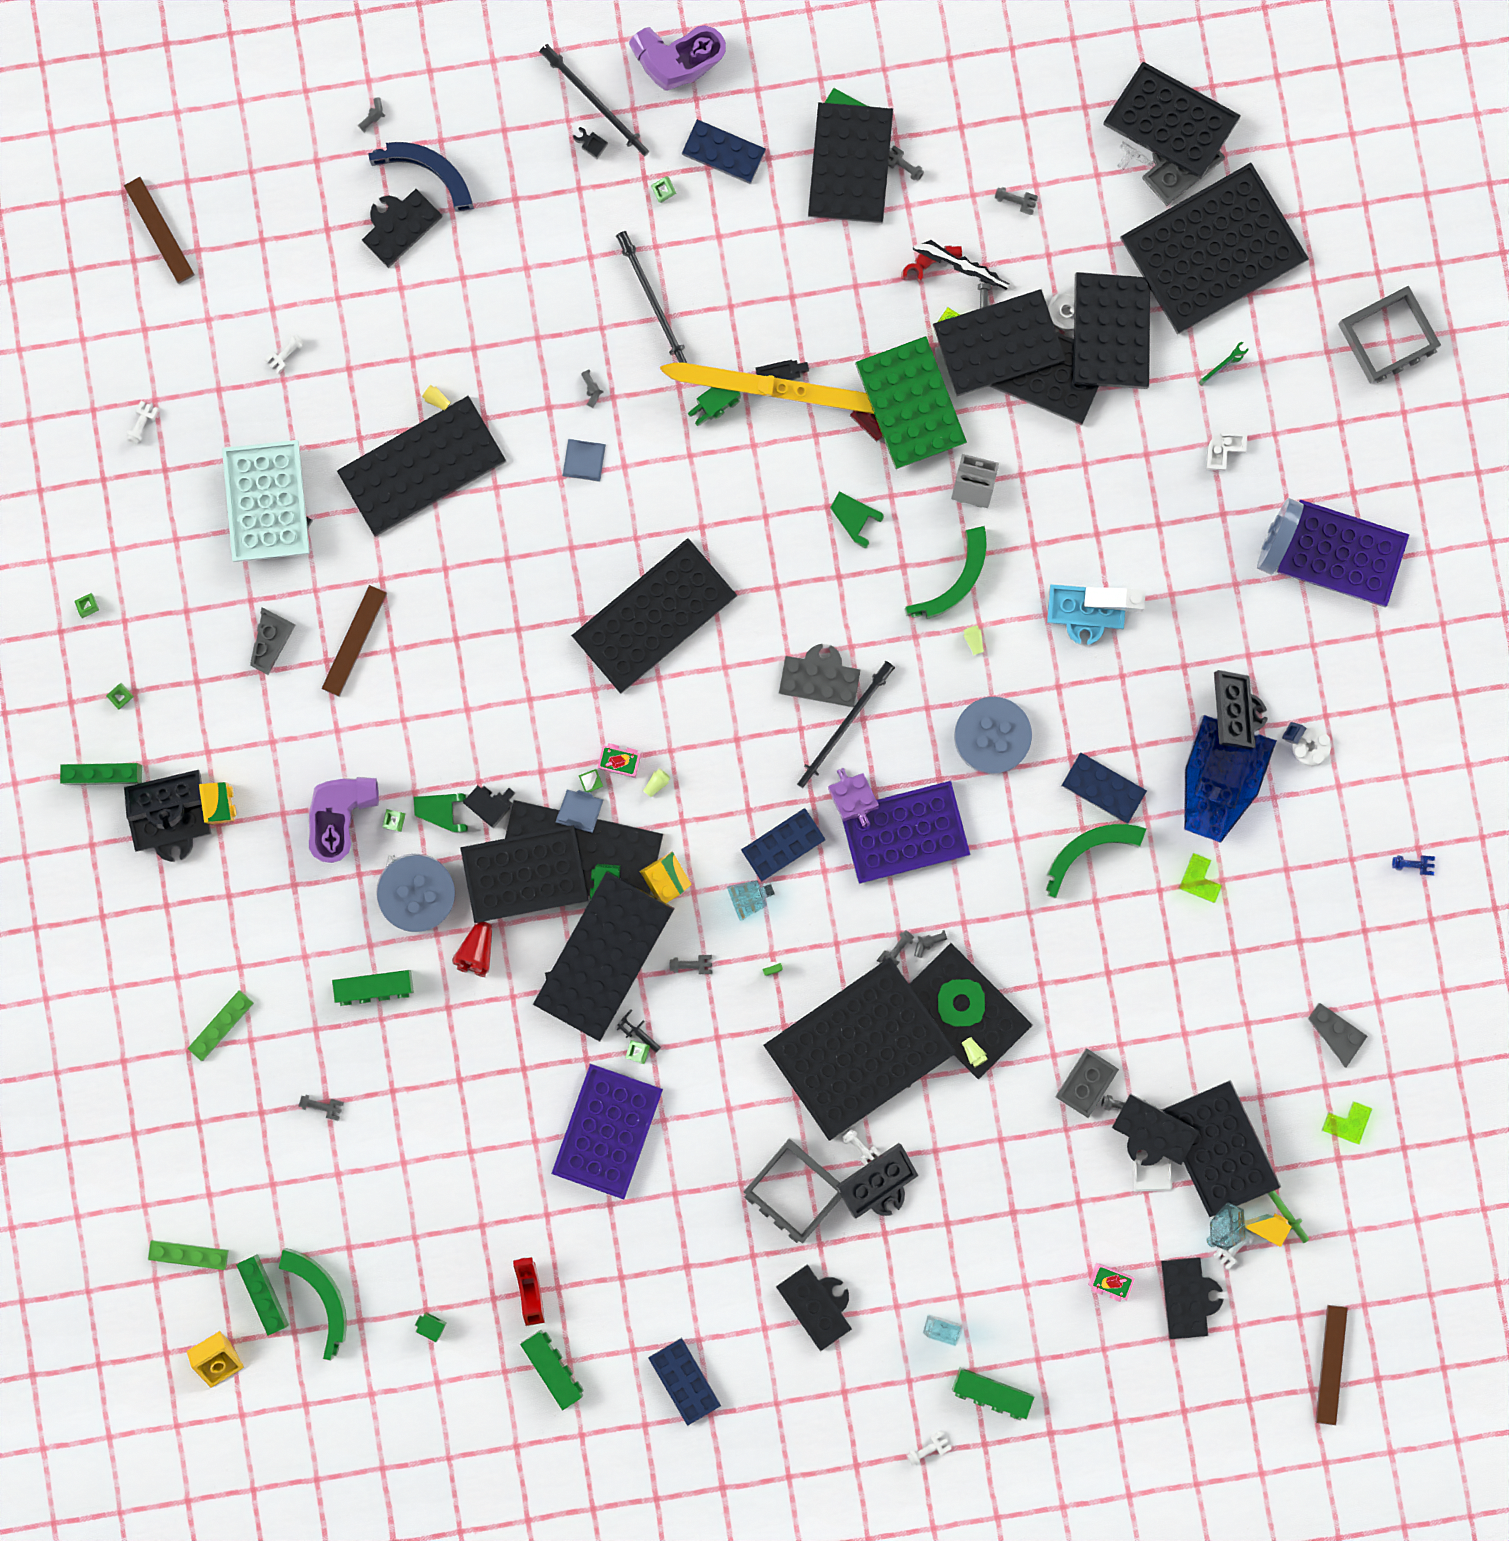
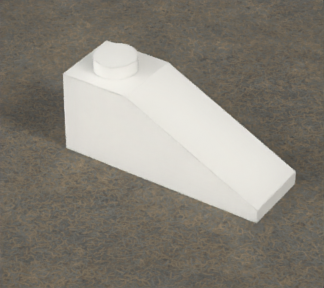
M1086 587L1084 607L1142 612L1145 606L1146 590Z

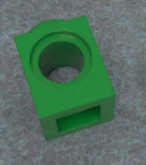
M426 1312L424 1316L420 1315L415 1323V1326L418 1327L416 1333L437 1342L447 1322Z

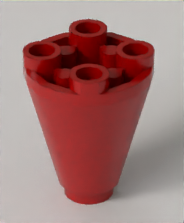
M479 922L473 926L452 958V963L457 966V970L467 973L469 970L475 972L474 974L477 976L486 977L490 969L491 924Z

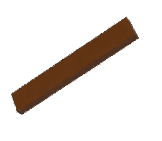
M138 177L123 185L177 283L180 284L193 277L195 274L142 178Z
M371 585L368 586L321 689L340 697L386 598L387 592Z
M1327 1305L1316 1423L1336 1425L1348 1307Z

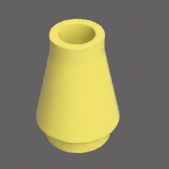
M430 385L422 395L425 402L444 411L451 403L436 386Z

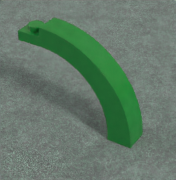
M985 526L965 531L967 557L963 572L956 583L948 591L935 599L906 606V616L911 615V618L922 616V613L925 612L926 619H930L952 609L966 597L975 585L984 565L987 546Z
M1129 824L1105 825L1089 830L1073 839L1055 857L1047 872V876L1053 878V881L1049 880L1047 884V896L1051 898L1057 897L1066 871L1083 852L1094 846L1106 843H1123L1138 848L1141 846L1147 828Z
M285 1248L282 1250L279 1269L294 1273L306 1280L323 1301L328 1317V1336L323 1359L331 1361L334 1356H337L339 1351L337 1342L343 1343L345 1341L347 1331L346 1309L340 1290L329 1273L315 1260L298 1251Z

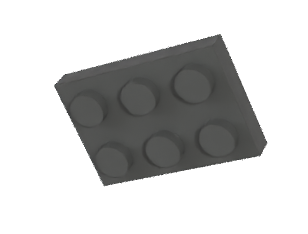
M1086 1048L1055 1097L1089 1118L1119 1069Z

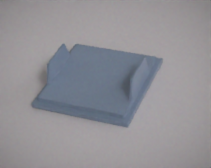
M568 439L562 476L600 482L606 444Z
M567 789L556 823L566 826L574 825L577 829L593 833L604 800L593 797L592 793L581 790L575 792Z

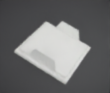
M1137 1152L1136 1160H1132L1133 1192L1172 1191L1171 1160L1163 1156L1158 1163L1143 1166L1141 1162L1148 1154L1147 1152Z

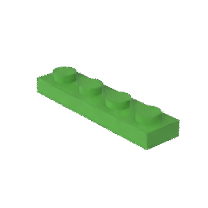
M238 990L187 1049L200 1061H204L254 1002Z
M151 1240L148 1260L226 1270L229 1250Z

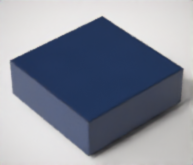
M1290 722L1282 739L1298 744L1307 728L1301 724Z

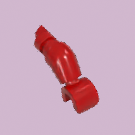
M944 246V249L956 258L962 257L961 246ZM919 253L915 263L908 264L902 270L901 278L904 280L907 278V271L914 270L917 272L916 280L920 282L923 278V269L926 270L931 264L937 262Z

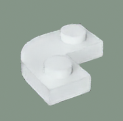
M1222 432L1216 435L1210 441L1207 448L1206 470L1225 471L1227 452L1246 453L1247 433Z

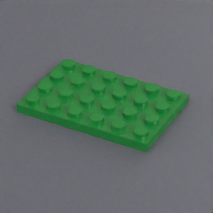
M926 336L855 362L895 469L905 467L967 443Z

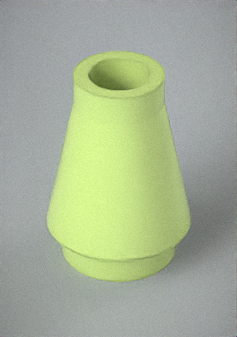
M978 625L964 629L963 636L973 655L984 652L982 633Z
M659 768L657 771H654L643 791L650 797H653L654 794L669 784L670 776Z
M972 1037L962 1042L968 1060L974 1067L988 1060L985 1056L986 1053L974 1042Z

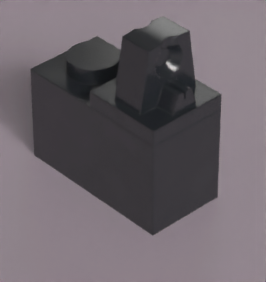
M477 785L464 800L463 804L488 825L495 828L511 809L510 806L513 803L510 799L515 795V792L508 788L503 795L499 792L491 797L492 792L487 787L483 786L481 788Z

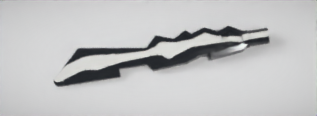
M933 240L913 246L914 251L938 263H941V260L953 265L954 270L968 276L978 277L981 282L991 284L992 286H999L1005 290L1009 287L1010 283L999 278L996 272H990L986 266H980L978 262L971 263L966 256L956 258Z

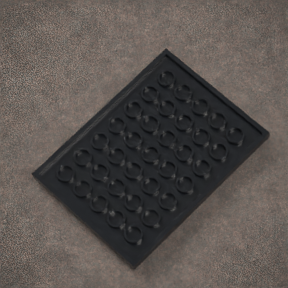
M1251 162L1120 237L1140 273L1148 282L1150 290L1177 335L1309 259Z
M891 957L763 1045L829 1141L957 1053Z

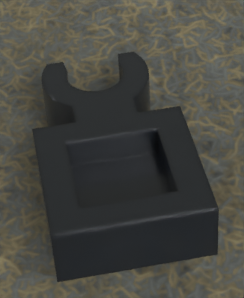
M579 127L578 129L583 133V136L577 137L573 135L574 141L584 143L582 149L598 159L607 147L608 142L594 132L590 136L587 135L586 130Z

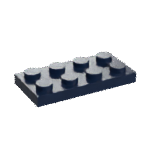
M697 119L682 151V155L751 184L766 152V148Z
M1081 752L1061 785L1126 824L1130 822L1147 790Z
M804 808L742 848L741 851L761 882H763L826 839Z
M682 1337L648 1357L687 1426L721 1406Z

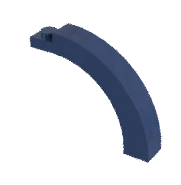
M389 142L386 143L387 150L376 149L372 151L373 153H368L372 166L406 162L428 169L439 177L448 188L455 212L474 209L467 185L458 170L446 158L434 150L414 143Z

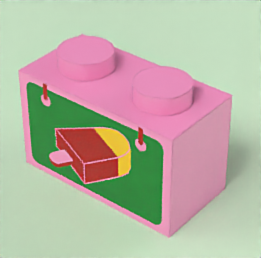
M608 743V746L603 745L597 768L636 778L641 755L637 754L638 750L627 748L625 751L619 749L618 745Z
M1096 1263L1088 1285L1092 1287L1091 1291L1101 1295L1103 1292L1111 1294V1299L1121 1302V1299L1127 1301L1135 1278Z

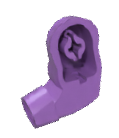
M705 25L694 28L687 35L677 39L669 46L663 44V40L650 27L640 30L629 41L637 60L640 61L645 72L665 91L695 82L715 66L726 52V42L722 34L715 28Z
M343 778L326 781L314 788L309 810V850L315 858L322 862L334 863L342 860L349 853L351 848L349 830L352 820L351 810L357 807L358 809H364L379 805L377 778Z

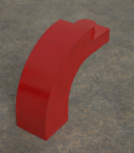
M533 1258L513 1260V1267L520 1290L525 1326L545 1323L540 1282Z

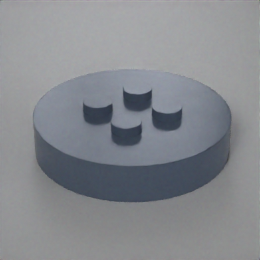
M1287 498L1274 522L1271 523L1267 533L1269 534L1262 545L1257 569L1271 575L1274 574L1288 549L1303 511L1302 503L1291 498Z
M985 697L973 702L962 712L955 726L954 741L958 754L969 767L985 774H1000L1013 769L1025 758L1032 741V729L1027 715L1017 704L1001 697Z
M407 854L398 857L386 866L379 877L376 895L381 912L391 924L405 931L422 932L436 927L448 916L454 903L455 888L449 872L438 860L424 854Z

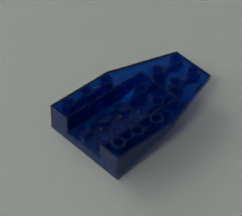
M1207 715L1201 716L1185 766L1184 830L1221 843L1258 796L1277 740L1260 734L1254 735L1255 748L1252 750L1219 745L1218 720Z

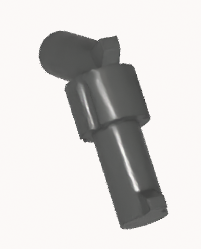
M379 97L373 99L375 109L370 108L368 117L358 125L364 133L371 123L377 122L381 117H385V114L382 112L381 98Z
M590 369L582 372L581 375L588 386L586 394L591 396L587 405L594 408L600 394L604 393V391L600 390L596 382H593L589 374Z
M942 930L941 934L934 936H917L919 942L917 943L914 956L922 958L924 948L930 950V946H933L934 943L947 940L945 930Z

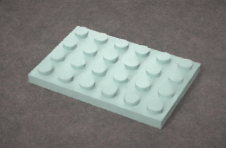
M291 440L222 448L232 561L240 562L310 554L299 441Z

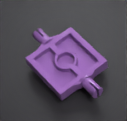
M844 768L837 770L841 781L828 786V790L843 822L852 818H859L863 828L869 826L870 823L866 815L870 811L878 809L879 805L864 773L848 777Z

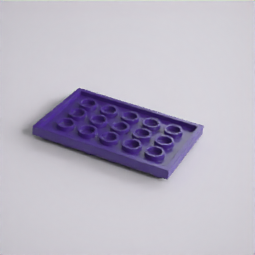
M1300 499L1299 502L1303 504V511L1276 573L1386 608L1410 534Z
M951 781L877 799L879 808L870 811L866 815L870 825L865 828L862 827L859 818H852L843 822L858 884L971 855Z
M590 1063L551 1174L624 1200L663 1089Z

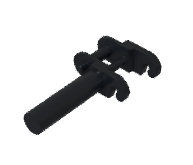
M630 1009L622 1018V1024L617 1025L618 1028L616 1030L621 1029L627 1035L625 1038H628V1036L632 1037L631 1033L634 1031L637 1037L657 1053L661 1046L640 1029L645 1021L642 1020L637 1027L627 1021V1017L633 1011ZM624 1023L632 1028L630 1032L623 1027Z

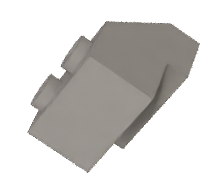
M962 454L951 499L960 503L988 508L999 463Z

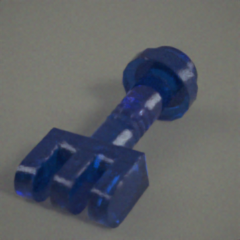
M1398 855L1392 859V868H1395L1397 871H1401L1403 867L1420 869V875L1434 876V872L1427 871V868H1435V864L1428 863V860L1434 861L1435 856L1422 855L1421 861L1404 860L1403 856Z

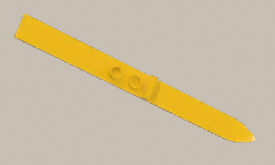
M675 362L660 366V370L668 377L683 383L874 414L867 394L864 392L689 363Z

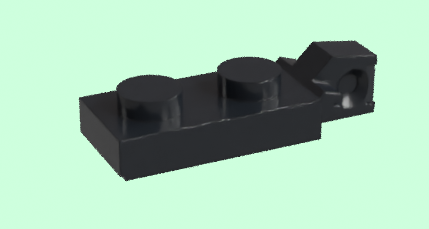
M791 359L756 367L755 370L757 375L774 376V378L795 380L801 377V373L809 372L808 362L798 364L797 360L792 361Z

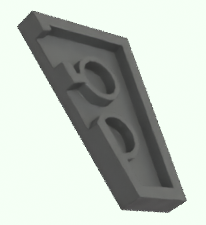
M261 607V619L257 627L258 634L256 643H254L250 666L269 675L296 625Z
M1321 1003L1317 1004L1308 1017V1020L1320 1036L1323 1037L1332 1052L1338 1057L1342 1065L1347 1068L1368 1036Z

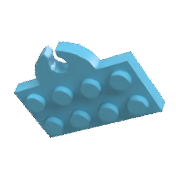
M1050 584L1047 623L1066 625L1067 633L1075 643L1081 644L1079 633L1082 630L1089 632L1090 638L1087 641V645H1091L1103 635L1104 628L1124 629V610L1084 607L1086 587Z

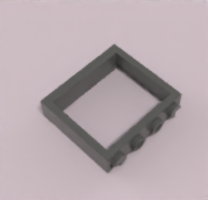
M1409 285L1342 319L1338 323L1370 384L1374 381L1377 383L1387 379L1386 375L1392 372L1395 375L1403 371V367L1407 364H1410V366L1417 364L1421 361L1420 358L1425 355L1427 358L1437 353L1436 349L1441 346ZM1405 298L1430 345L1376 372L1352 325Z
M789 1138L744 1190L746 1194L744 1198L752 1205L756 1203L760 1206L759 1211L767 1218L770 1215L775 1220L774 1224L780 1230L785 1228L790 1233L788 1236L796 1243L800 1241L803 1244L842 1197L838 1191L801 1234L752 1191L787 1149L791 1150L838 1191L836 1185L840 1182Z

